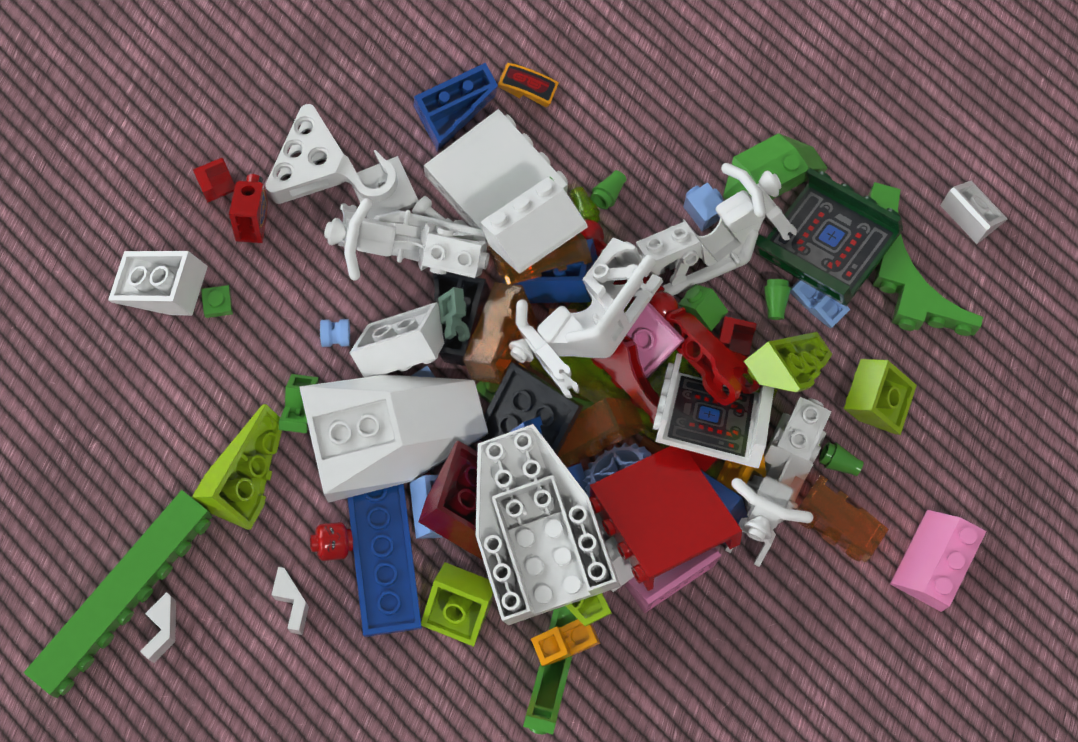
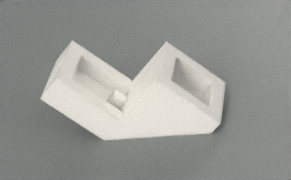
M278 567L272 596L275 600L293 603L287 629L291 633L302 635L309 606L285 568Z
M167 592L145 613L161 629L140 651L153 663L175 643L176 600Z

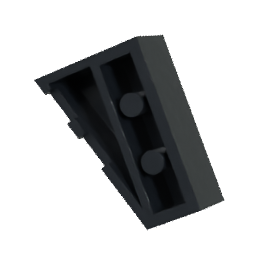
M446 272V274L433 273L435 286L434 302H438V298L453 287L463 289L466 315L461 318V321L467 325L470 332V338L465 341H459L457 331L456 336L451 339H445L446 325L442 324L444 345L439 354L445 363L471 367L491 290L484 278H472Z

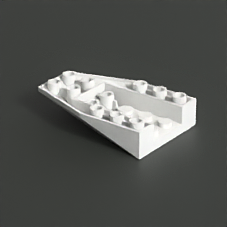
M379 375L299 386L323 493L328 503L412 482L446 461L458 440L470 446L488 434L475 380Z
M534 424L478 443L476 538L502 621L507 625H511L621 587L588 495Z

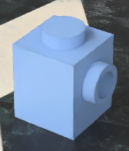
M709 183L701 187L697 185L686 193L683 207L700 230L704 231L720 220L716 207L723 202V197L717 189H712Z

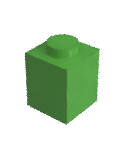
M697 284L689 289L684 298L679 302V306L686 309L685 312L694 315L709 331H712L728 312L713 289Z

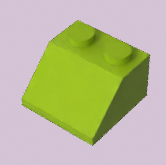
M860 359L850 392L846 398L844 410L860 422L896 435H901L917 385L889 360Z
M444 562L433 582L421 621L422 626L474 647L494 598L490 580Z

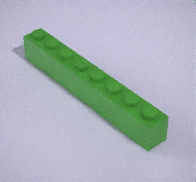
M181 490L24 671V674L55 698L68 693L75 683L73 681L80 671L84 672L94 662L93 656L100 648L104 649L111 643L115 630L120 625H125L134 614L133 609L139 602L143 603L151 596L154 590L152 587L159 579H165L169 575L174 561L178 557H183L190 550L192 540L198 534L202 535L211 524L210 519L213 517L209 511Z

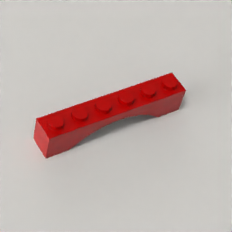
M626 335L610 357L591 358V361L611 376L610 380L616 387L624 389L629 394L630 401L637 408L643 409L650 416L649 419L654 425L660 397L644 375L639 360L637 344ZM687 450L700 470L702 469L704 472L713 468L721 460Z

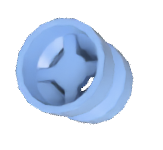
M340 319L338 322L321 320V347H331L333 344H339L341 347L350 346L349 319Z

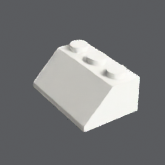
M550 177L545 178L480 222L488 245L519 274L588 228L587 223L565 190Z
M438 302L368 324L349 352L363 377L388 375L396 370L406 371L419 363L429 364L435 361L444 345Z

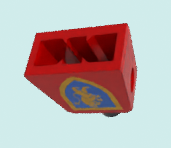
M249 174L246 181H238L235 184L229 216L237 242L263 243L268 201L265 186L262 183L263 178L257 174Z

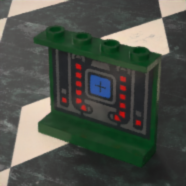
M809 168L807 171L809 183L784 214L790 224L794 225L797 229L796 235L789 232L790 240H784L775 227L767 238L760 234L758 235L754 247L756 255L840 304L847 306L903 231L902 219L895 210L891 208L884 209L871 197H862L855 193L849 185L845 183L840 185L833 181L827 173L823 171L817 172Z

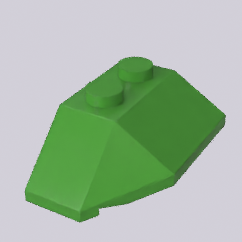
M779 133L734 156L732 160V165L747 171L756 184L759 183L758 181L765 171L768 170L772 174L775 173L781 182L778 196L808 181L807 171L809 168L817 172H825L828 169L814 147ZM728 175L723 198L727 200L736 193L747 190L738 179Z

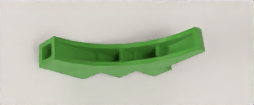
M874 182L868 196L884 209L891 208L898 213L901 189ZM900 234L878 263L873 286L878 287L885 293H899L892 323L899 325L901 329L913 331L919 330L922 324L927 322L929 326L934 328L945 327L954 330L955 333L962 336H974L981 328L983 317L960 308L932 288L913 265Z

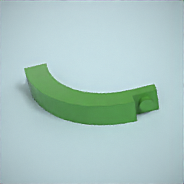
M566 606L554 609L549 630L556 626L562 627L577 620V618ZM572 656L546 666H542L540 663L523 727L529 728L536 734L554 733Z

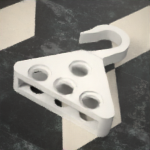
M305 104L300 108L268 177L266 189L273 202L281 204L340 185L343 182H348L363 199L369 198L372 202H380L388 199L395 192L398 178L393 165L374 150L376 158L383 171L388 175L386 183L380 188L370 189L364 186L349 158L343 154L315 107L311 104ZM307 130H312L308 134H303ZM296 153H301L298 157H292ZM326 160L325 163L316 165L319 161ZM291 175L289 179L282 181L285 176Z

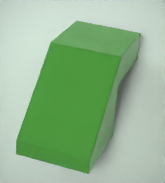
M291 374L286 385L285 408L279 419V430L300 433L308 432L309 427L299 386L318 384L319 377Z

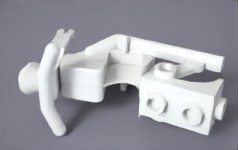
M724 163L721 167L722 172L738 179L747 191L742 190L717 205L716 212L720 216V220L716 228L708 235L698 236L683 219V222L637 241L636 246L641 261L646 254L651 255L656 261V265L648 276L651 277L652 274L658 276L665 273L666 268L670 270L676 268L670 278V283L663 286L665 288L663 292L674 296L692 288L695 284H702L747 264L751 260L758 238V231L765 219V215L780 232V236L784 240H790L788 233L791 232L793 235H796L797 229L794 225L790 224L780 207L770 198V196L777 197L779 189H781V182L775 173L772 174L768 170L765 171L758 181L759 183L756 184L747 171L732 164ZM699 258L708 266L686 276L689 266L694 265Z
M369 198L363 199L358 208L355 205L347 206V204L342 203L340 210L343 213V222L339 218H334L332 222L327 223L324 236L328 239V244H338V246L344 247V255L351 280H358L360 278L356 250L381 256H397L398 263H401L404 258L418 261L421 271L430 267V272L436 274H446L447 271L472 278L480 276L482 270L486 269L489 263L490 254L486 253L488 242H486L487 239L482 229L413 214L410 210L393 211L377 215L373 219H368L365 217L373 205L372 200Z
M612 238L596 262L588 270L585 277H583L586 290L592 299L591 305L577 313H570L565 306H559L538 326V333L527 322V301L520 299L516 306V325L523 338L512 341L509 344L511 356L517 361L524 363L525 361L531 362L534 359V354L544 370L561 389L563 395L566 398H573L569 389L573 388L578 394L579 387L570 378L571 370L569 366L564 364L559 357L608 358L615 352L663 283L662 278L654 274L651 275L646 284L643 283L644 276L647 277L656 265L655 259L651 255L646 254L641 261L635 245ZM615 280H628L625 285L613 284ZM632 297H634L635 300L630 305L626 313H624L625 307L630 302Z
M800 397L791 415L787 413L782 414L764 453L766 477L762 478L754 475L747 484L740 478L732 480V487L744 497L745 506L748 511V517L741 518L738 525L742 532L747 533L750 538L765 542L754 563L758 567H760L776 536L773 529L784 520L811 523L814 516L811 512L794 509L798 508V504L795 501L821 449V444L826 436V432L823 429L832 412L824 408V405L818 400L811 398L807 400ZM727 546L725 551L731 553L732 549H729Z

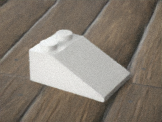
M124 251L108 301L167 315L192 316L208 266L189 251Z

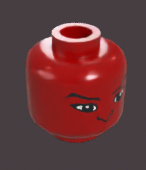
M342 522L318 525L315 535H310L311 552H317V556L321 561L346 558L348 552L353 551L351 529H347Z

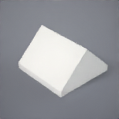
M972 181L954 186L940 205L976 244L1007 220V217Z

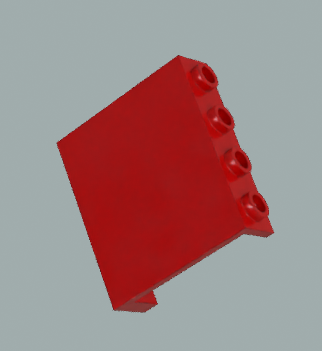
M669 446L590 485L589 499L594 513H599L606 534L609 537L613 536L618 543L616 546L620 556L624 560L628 559L631 563V570L636 581L639 584L643 582L648 591L654 588L655 577L724 542L729 549L740 545L742 529L689 452L685 449Z

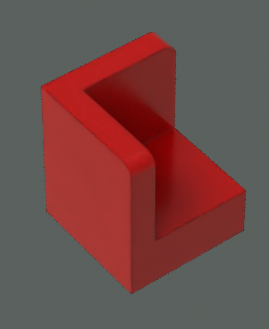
M223 158L193 169L207 203L234 192L235 184Z
M725 316L721 325L719 340L729 350L748 357L757 323Z

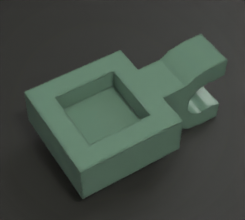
M453 287L438 298L441 324L446 325L445 339L453 338L456 336L457 331L459 341H465L470 338V332L467 325L461 321V318L466 315L463 289Z

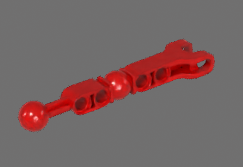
M584 219L588 228L571 238V243L574 247L585 245V240L593 239L596 253L599 257L607 246L604 242L603 229L596 221ZM644 276L643 283L646 284L650 277ZM615 280L613 284L625 285L628 280ZM663 286L659 287L649 303L685 339L676 350L701 374L704 389L722 405H729L735 402L741 392L751 394L758 391L762 385H759L754 379L753 384H750L743 376L744 373L749 374L748 367L744 362L748 357L729 350L694 315L685 312L686 309L684 307L679 308L674 296L663 292L665 290ZM632 297L629 303L632 304L635 298ZM723 385L729 389V396L725 394Z

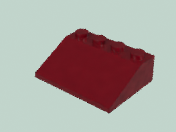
M458 440L454 444L425 500L418 522L483 560L476 538L478 452Z

